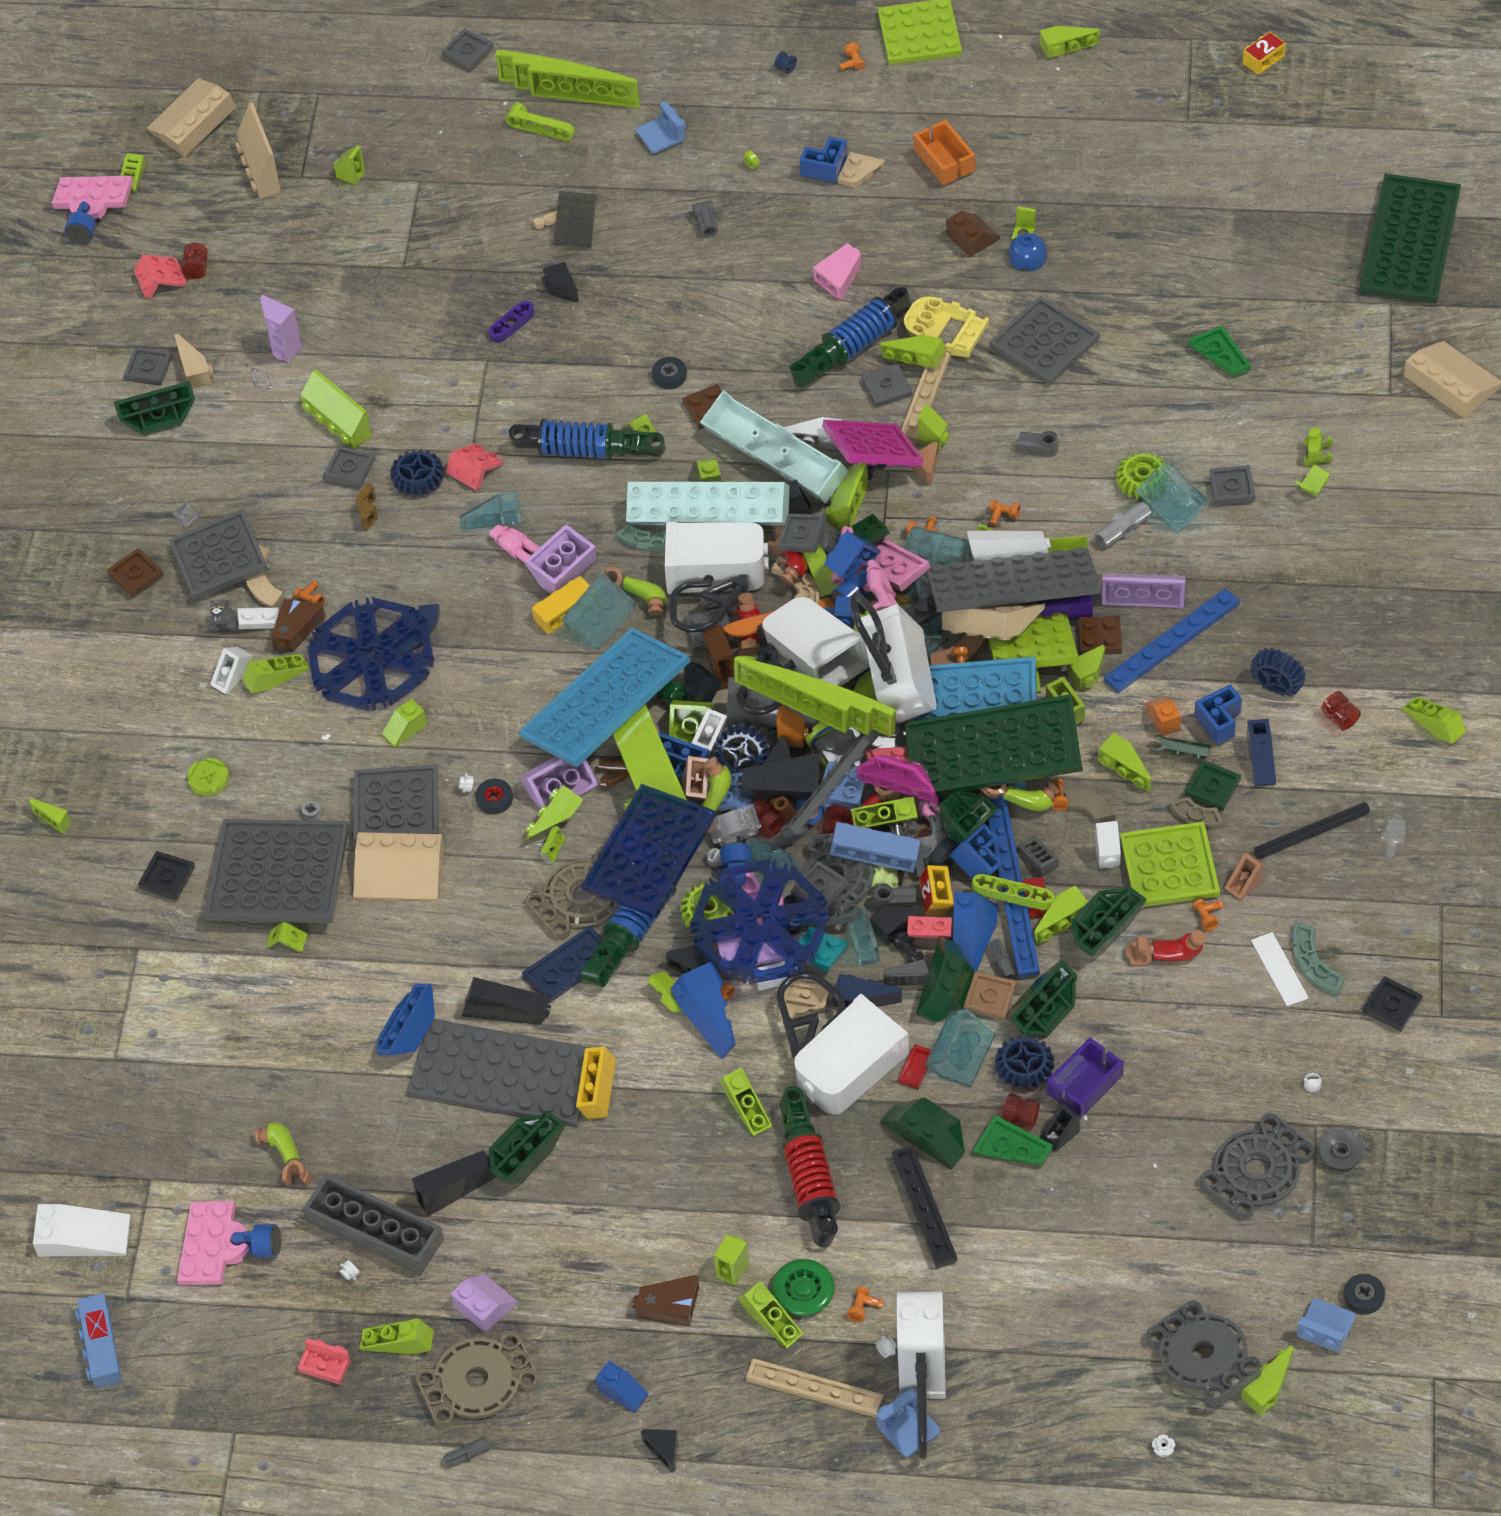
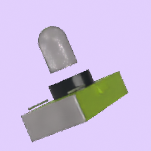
M553 826L547 839L544 841H534L533 847L535 849H542L540 855L547 864H554L566 836L558 826Z

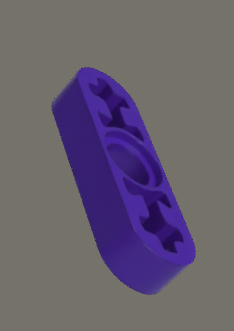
M522 301L490 326V339L495 343H500L510 337L534 317L533 304L529 301ZM511 319H514V320L517 321V322L514 323V324H508V323H507V321H508V320H511Z

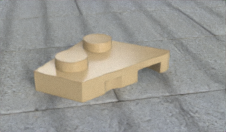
M850 152L839 174L838 184L854 188L858 187L864 180L873 176V172L876 169L884 168L885 160Z
M794 981L788 986L784 994L790 1018L825 1011L830 993L820 985ZM779 1010L778 1020L783 1021L781 1012Z

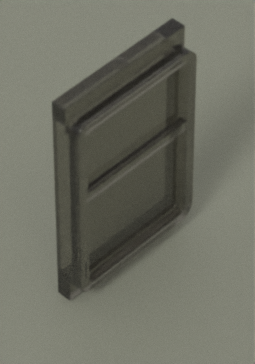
M559 191L553 245L591 249L596 194Z

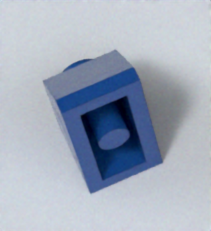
M611 1361L607 1362L596 1377L598 1391L636 1413L648 1397L645 1389L628 1371Z

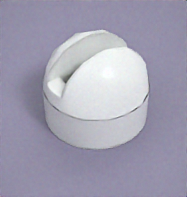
M712 848L707 852L706 860L708 865L712 867L721 865L719 849Z
M1312 1072L1305 1076L1304 1088L1307 1091L1316 1092L1321 1088L1322 1080L1320 1075Z

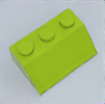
M858 463L846 468L849 471L837 487L836 492L831 496V505L826 508L825 516L827 523L837 530H842L844 526L851 527L854 525L868 488L867 463Z

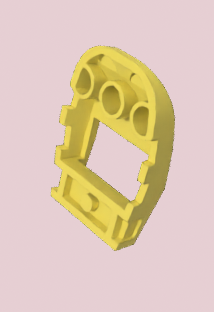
M928 296L916 300L911 305L904 317V324L910 337L927 335L939 338L951 318L964 322L963 327L952 344H944L945 351L951 352L952 356L970 358L975 345L986 328L988 329L989 318L986 317L983 320L977 317L976 311L970 308L966 310L960 307V303L952 301L950 304L943 302L942 298Z

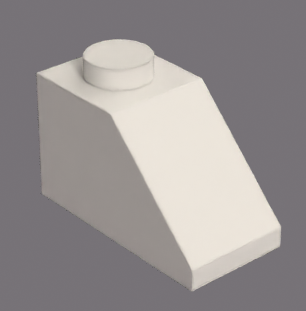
M239 647L224 648L210 685L228 694L242 679L248 661L252 660L253 655Z
M707 709L692 741V744L709 749L706 759L714 756V748L718 747L715 741L720 739L719 734L723 732L727 715L711 709Z
M1117 821L1096 823L1095 849L1099 868L1120 866L1121 851Z

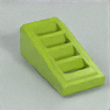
M127 153L120 176H134L132 177L133 184L130 192H136L144 172L146 162L143 155Z
M33 798L29 800L32 812L59 832L63 834L66 832L71 824L67 810Z

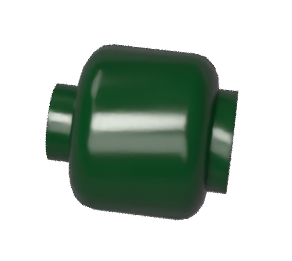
M672 678L657 692L658 700L670 706L673 700L685 701L687 698L685 684Z

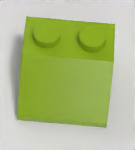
M673 700L670 704L669 736L692 743L707 709L714 710L715 703Z

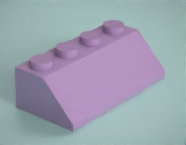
M1103 573L1102 605L1184 608L1185 576Z

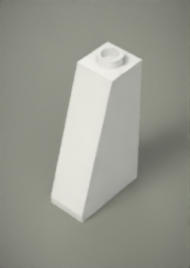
M1043 531L967 532L974 560H991L995 557L1008 558L1014 555H1033L1037 552L1048 553V550L1051 549L1049 537L1044 538Z

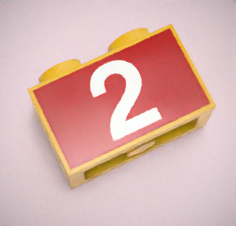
M1268 32L1243 50V64L1260 75L1285 56L1286 43L1273 33Z
M927 865L919 877L924 913L927 916H946L954 904L948 866Z

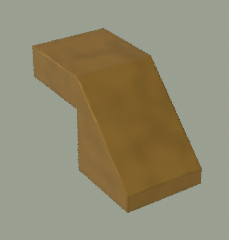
M368 483L356 496L362 527L366 532L378 519L376 506L372 504L376 499L374 486Z

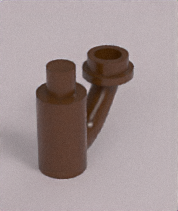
M607 759V762H599V770H606L609 774H618L612 778H609L608 775L601 777L600 789L608 791V787L624 781L630 775L623 759Z
M783 796L768 798L765 802L767 811H778L786 820H791L796 814L794 806Z

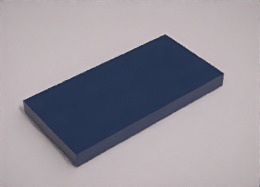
M588 926L524 970L522 977L537 993L549 996L548 1004L582 981L581 971L600 945L601 936L591 926Z

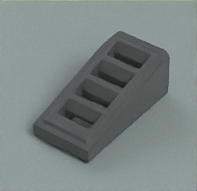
M1035 835L1017 845L1019 851L1041 877L1059 867L1058 857ZM1033 843L1035 844L1033 847L1029 849L1026 848ZM1039 849L1037 852L1033 854L1031 853L1032 851Z
M921 959L883 970V983L885 985L925 984L928 975L925 960Z

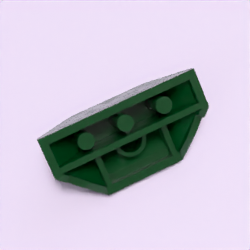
M190 381L114 401V405L120 422L142 435H148L182 425L195 401Z
M956 790L939 805L944 829L948 832L949 837L956 841L958 845L998 810L985 794H974L969 791Z
M1131 886L1098 891L1071 919L1075 945L1091 957L1103 954L1131 925L1147 899Z
M942 936L938 938L916 1011L917 1015L933 1023L963 1011V1006L975 973L960 946Z
M1063 959L1037 978L1011 1007L1008 1016L1010 1022L1023 1035L1048 1037L1075 1006L1077 974Z
M925 1097L894 1105L880 1121L881 1124L949 1169H952L965 1154L960 1120Z
M549 1111L517 1119L489 1147L491 1173L508 1185L523 1182L553 1151L566 1123Z

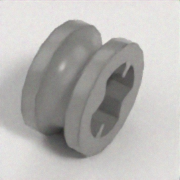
M308 801L303 804L302 813L307 821H316L321 817L322 811L318 802ZM315 809V811H312L313 813H308V810Z

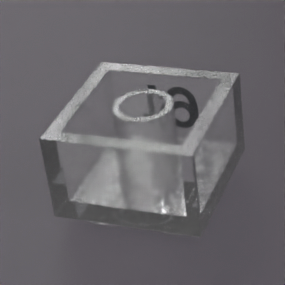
M753 804L705 820L713 844L720 843L721 846L737 841V836L743 839L757 834L756 829L761 828Z

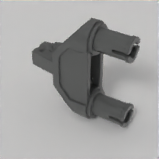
M940 813L934 814V817L933 814L929 815L932 834L917 838L920 840L915 865L918 877L921 876L927 867L936 847L942 840L948 837V834L944 832ZM896 822L894 825L893 823L889 824L890 833L903 836L901 822Z

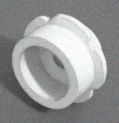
M465 773L464 777L460 776L458 789H462V793L471 792L473 776Z
M349 1260L344 1264H340L342 1269L339 1272L348 1281L351 1278L356 1280V1276L360 1272Z
M881 1336V1340L876 1342L879 1353L884 1358L890 1355L894 1356L895 1349L897 1348L896 1343L891 1337Z
M1159 1435L1158 1438L1153 1440L1152 1447L1158 1456L1168 1457L1174 1451L1175 1441L1172 1438H1168L1167 1435Z

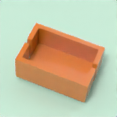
M947 120L931 126V143L929 128L913 134L914 151L942 185L958 179V175L963 177L976 171L975 154Z

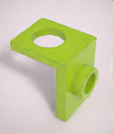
M1017 206L1016 226L1012 240L1018 236L1020 231L1034 233L1036 228V209Z
M647 414L637 416L623 425L624 428L630 426L632 430L656 432Z
M1314 464L1302 483L1297 480L1294 483L1317 498L1331 474Z
M283 921L270 930L265 947L269 948L277 942H281L300 953L303 951L307 933Z

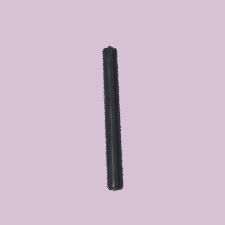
M1362 802L1256 846L1254 853L1258 859L1364 816L1370 812V808L1367 802Z

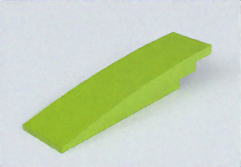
M498 49L496 51L499 81L513 82L517 89L531 90V96L640 108L637 79L556 58Z
M737 656L734 659L736 683L846 733L851 727L869 736L873 729L890 738L895 733L896 709L854 691L802 673Z
M644 704L613 733V736L656 838H659L696 821L647 706Z

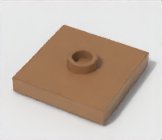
M975 972L963 1011L1006 1021L1017 987V981Z

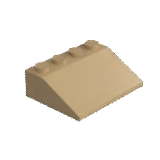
M198 78L147 127V130L179 154L186 157L236 108V105L231 95L220 86Z
M251 102L248 104L237 132L238 142L235 145L238 154L242 153L240 158L243 167L247 166L245 168L247 177L252 179L250 181L252 190L257 192L260 199L281 193L273 152L254 104Z
M1444 341L1418 350L1405 362L1404 377L1464 419L1501 388V380Z
M1023 602L942 612V630H950L951 634L966 632L967 636H978L981 634L983 638H995L997 636L999 640H1011L1012 636L1020 635L1043 611L1045 603Z
M358 832L355 849L353 898L357 900L438 901L445 849L442 834Z

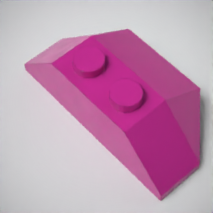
M876 755L856 768L859 781L914 796L915 798L935 804L938 801L935 789L924 766L917 762L910 763L898 756Z

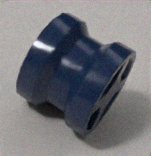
M781 51L775 59L774 67L779 70L783 69L785 73L790 74L796 66L797 58L793 55L788 56L786 52Z

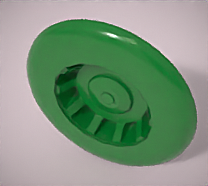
M797 1259L786 1263L776 1272L772 1281L771 1291L772 1295L786 1312L797 1316H807L823 1310L830 1303L834 1295L835 1283L830 1271L821 1263L810 1259Z

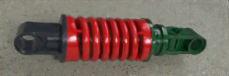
M789 1086L785 1089L779 1103L786 1139L782 1144V1149L793 1183L792 1186L798 1204L799 1217L803 1221L809 1222L814 1243L819 1247L826 1248L832 1244L838 1231L835 1215L839 1212L841 1206L837 1199L825 1149L823 1148V1138L819 1133H815V1127L810 1122V1114L806 1107L804 1093L797 1086Z

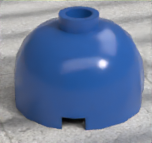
M1023 233L1013 239L1009 247V261L1013 267L1018 270L1023 268L1027 269V271H1035L1044 266L1047 258V248L1042 238L1033 233Z

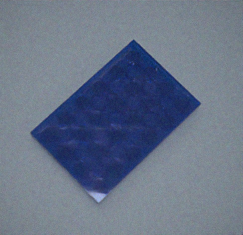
M641 784L581 885L582 890L657 919L716 818V811Z

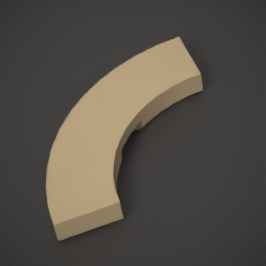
M259 545L266 562L271 554L270 549ZM265 572L246 579L248 589H250L255 599L267 608H275L284 597L282 591L271 585L265 576Z
M778 556L772 567V574L778 576L785 574L784 570L786 568L784 564L787 561L786 558ZM806 573L802 578L793 580L792 586L795 588L797 595L800 593L819 605V593L816 583L809 573Z

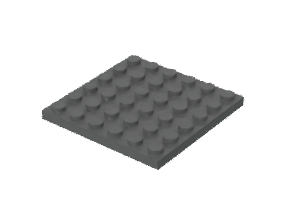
M223 819L206 905V921L333 923L349 830L348 821Z

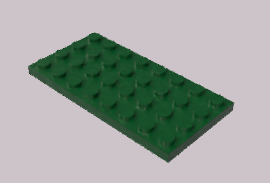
M1384 174L1359 292L1437 304L1461 184Z
M1071 694L905 722L910 763L917 762L924 766L935 789L936 796L954 793L956 790L967 791L1083 771Z

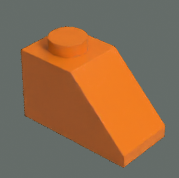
M1162 697L1145 703L1160 735L1165 736L1180 731L1181 715L1173 700Z
M783 705L778 708V741L783 736L786 738L788 747L804 748V741L809 733V727H805V719Z

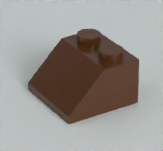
M960 211L946 220V235L969 257L974 256L1000 240V236L976 214Z

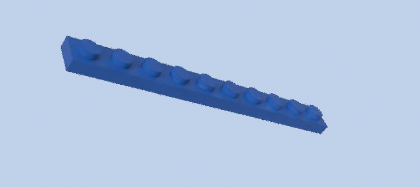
M1003 796L989 799L998 809L988 819L991 831L998 837L993 843L994 854L1003 862L997 869L999 878L1023 883L1007 801L1002 799ZM1001 887L1002 892L1008 891L1007 888ZM1024 892L1018 893L1019 896L1025 897ZM1004 901L1018 978L1039 976L1040 969L1027 906Z

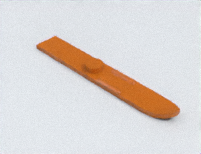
M829 597L819 599V606L835 608ZM773 612L732 622L725 625L723 631L733 637L757 633V626L762 624L764 619Z

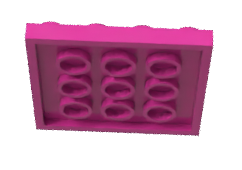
M823 420L822 428L847 462L851 464L922 466L923 457L897 424Z

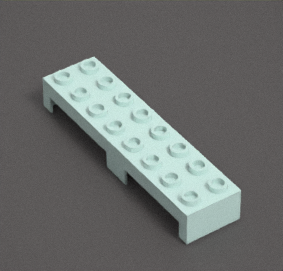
M722 391L700 421L708 432L789 482L797 479L804 491L825 504L849 472L837 459L829 458L798 439L791 431L778 423L775 425L734 400L725 391Z
M628 482L626 522L631 525H666V522H752L760 526H784L789 512L790 486L785 482Z

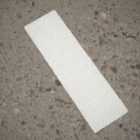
M1273 932L1252 939L1251 941L1286 1006L1309 999Z

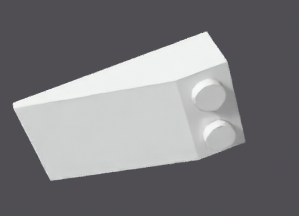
M38 1204L33 1245L37 1256H126L131 1215L63 1204Z

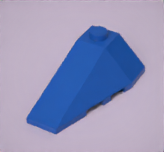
M955 892L953 942L960 946L973 969L977 972L986 947L990 943L993 931L997 927L998 905L975 892Z
M709 962L681 975L670 989L678 1006L718 1056L725 1058L736 1044L731 1021L727 1019L724 1007L727 1006L726 999H722L720 990L723 987L722 979L714 963Z

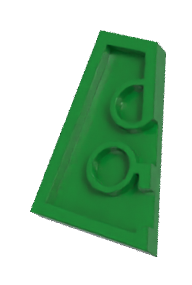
M1223 326L1187 340V345L1232 377L1251 370V364Z
M995 1115L972 1152L973 1155L1043 1166L1053 1150V1145Z

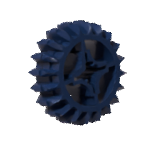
M413 449L411 453L405 451L404 456L399 455L398 460H394L393 466H391L390 477L393 486L397 488L399 493L403 492L405 496L411 494L413 498L415 495L422 497L425 493L429 495L430 491L436 492V487L441 486V481L444 478V468L440 458H437L435 453L431 454L429 450L423 452L422 449L416 452Z
M1264 648L1263 651L1260 650L1251 662L1250 672L1253 674L1252 678L1256 679V683L1261 684L1262 688H1266L1275 694H1280L1281 696L1286 694L1291 697L1293 694H1297L1305 683L1306 673L1303 671L1304 667L1299 665V661L1294 660V656H1289L1287 652L1283 653L1280 649L1276 651L1274 648Z
M742 723L739 729L737 724H734L732 730L727 727L725 733L721 732L719 734L720 739L715 741V744L719 746L714 748V752L718 754L715 757L718 761H721L720 764L722 766L726 765L732 774L742 772L744 768L763 765L767 759L766 756H769L771 751L766 750L770 744L768 742L763 743L766 735L759 737L758 735L761 730L757 729L756 732H753V725L745 729L746 725ZM735 737H744L740 743L728 742ZM750 740L756 745L758 753H755L756 750L750 747ZM745 744L744 755L739 759L740 748ZM726 750L734 756V763L728 758ZM745 760L756 761L749 766H740L741 762Z
M1019 1034L1017 1040L1010 1037L1009 1043L1004 1041L1002 1048H998L997 1055L995 1056V1070L998 1072L999 1079H1003L1004 1085L1010 1083L1012 1089L1018 1086L1020 1091L1023 1090V1087H1027L1031 1091L1032 1086L1039 1089L1040 1083L1046 1084L1047 1078L1052 1075L1054 1056L1051 1054L1050 1047H1046L1045 1041L1039 1042L1038 1037L1032 1040L1029 1034L1026 1038H1022Z

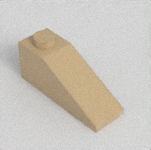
M174 334L186 380L190 381L192 389L212 384L210 376L214 374L211 364H207L205 357L179 334Z

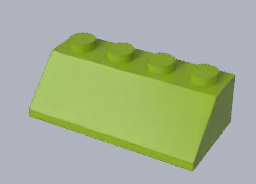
M315 369L301 393L302 408L305 412L311 413L320 424L323 423L332 434L340 437L345 445H349L353 449L357 448L372 437L367 411Z

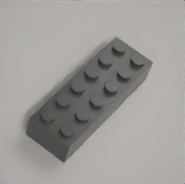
M325 1174L303 1208L307 1223L422 1275L444 1240L441 1226L328 1174Z

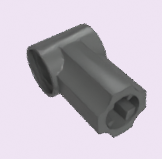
M712 200L693 204L695 220L699 223L701 234L706 237L714 236L718 229Z
M1021 431L1018 449L1039 451L1046 457H1053L1058 453L1057 434L1053 431H1045L1042 434Z
M880 884L874 890V907L877 910H882L886 906H916V888H892L887 884Z

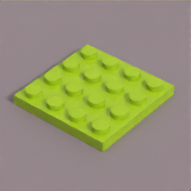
M930 0L877 8L889 65L962 56V48L951 0Z
M1061 612L1044 617L1038 615L1020 635L1012 636L1011 640H999L997 636L995 638H988L993 660L1035 657L1036 668L1079 663L1068 616Z
M1204 822L1120 833L1129 883L1134 890L1147 899L1143 907L1220 897V888Z

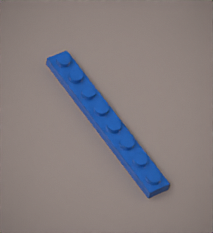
M1226 588L1104 676V682L1119 694L1239 606L1240 600Z

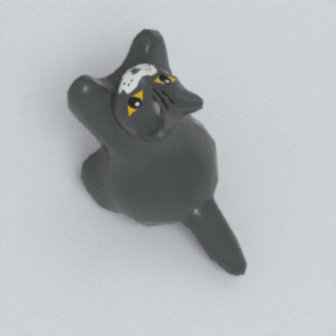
M222 599L219 603L211 600L210 616L205 617V623L210 624L209 631L218 632L220 628H227L231 631L237 630V616L229 608V600L224 601Z

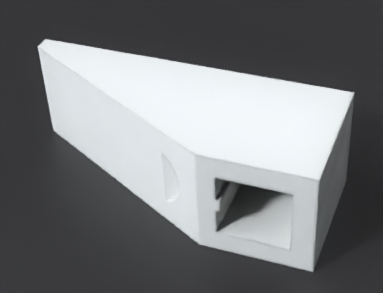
M821 417L784 427L811 447L839 450L822 428L823 420L842 421V419Z

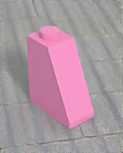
M848 243L813 267L814 280L841 301L861 268L860 251Z

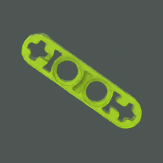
M517 102L512 105L505 117L507 124L511 127L563 141H570L576 131L569 123L528 113V109L523 104Z
M978 874L972 880L971 892L978 893L987 899L993 898L1040 910H1048L1054 901V893L1045 888L986 874ZM1005 887L1008 889V891L1000 892L997 890V888ZM1026 892L1029 894V896L1021 897L1018 895V893Z

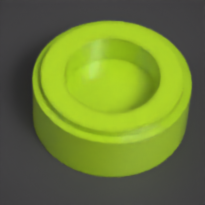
M751 150L743 154V160L749 168L755 169L760 165L758 157Z

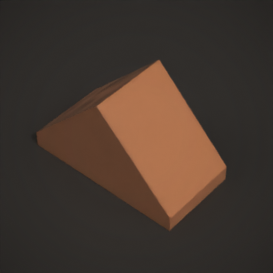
M933 442L920 449L918 452L923 457L922 466L911 467L929 486H932L937 463L938 442Z
M687 757L681 782L685 797L706 799L708 768L705 769L703 764L709 759Z
M1245 852L1224 889L1238 899L1243 900L1262 881L1263 863Z

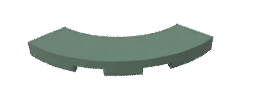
M629 523L615 534V539L633 549L663 552L665 551L666 531L655 534L636 528Z
M1296 922L1293 930L1292 948L1300 970L1315 986L1338 997L1345 975L1332 970L1319 959L1314 940L1316 928Z

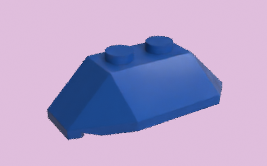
M658 732L678 781L683 777L688 756L706 758L709 753V749Z
M430 983L414 984L411 988L412 991L406 994L395 1007L376 1040L377 1055H397L414 1052L421 1045L423 1037L435 1018L433 990Z

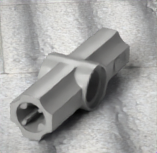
M1139 502L1125 513L1118 512L1112 517L1108 525L1095 533V539L1102 548H1107L1121 537L1128 538L1135 532L1138 525L1152 516V511L1145 502Z

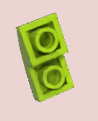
M666 972L650 975L648 983L657 992L662 993L660 1002L666 1005L672 1012L682 1011L670 989L675 981Z

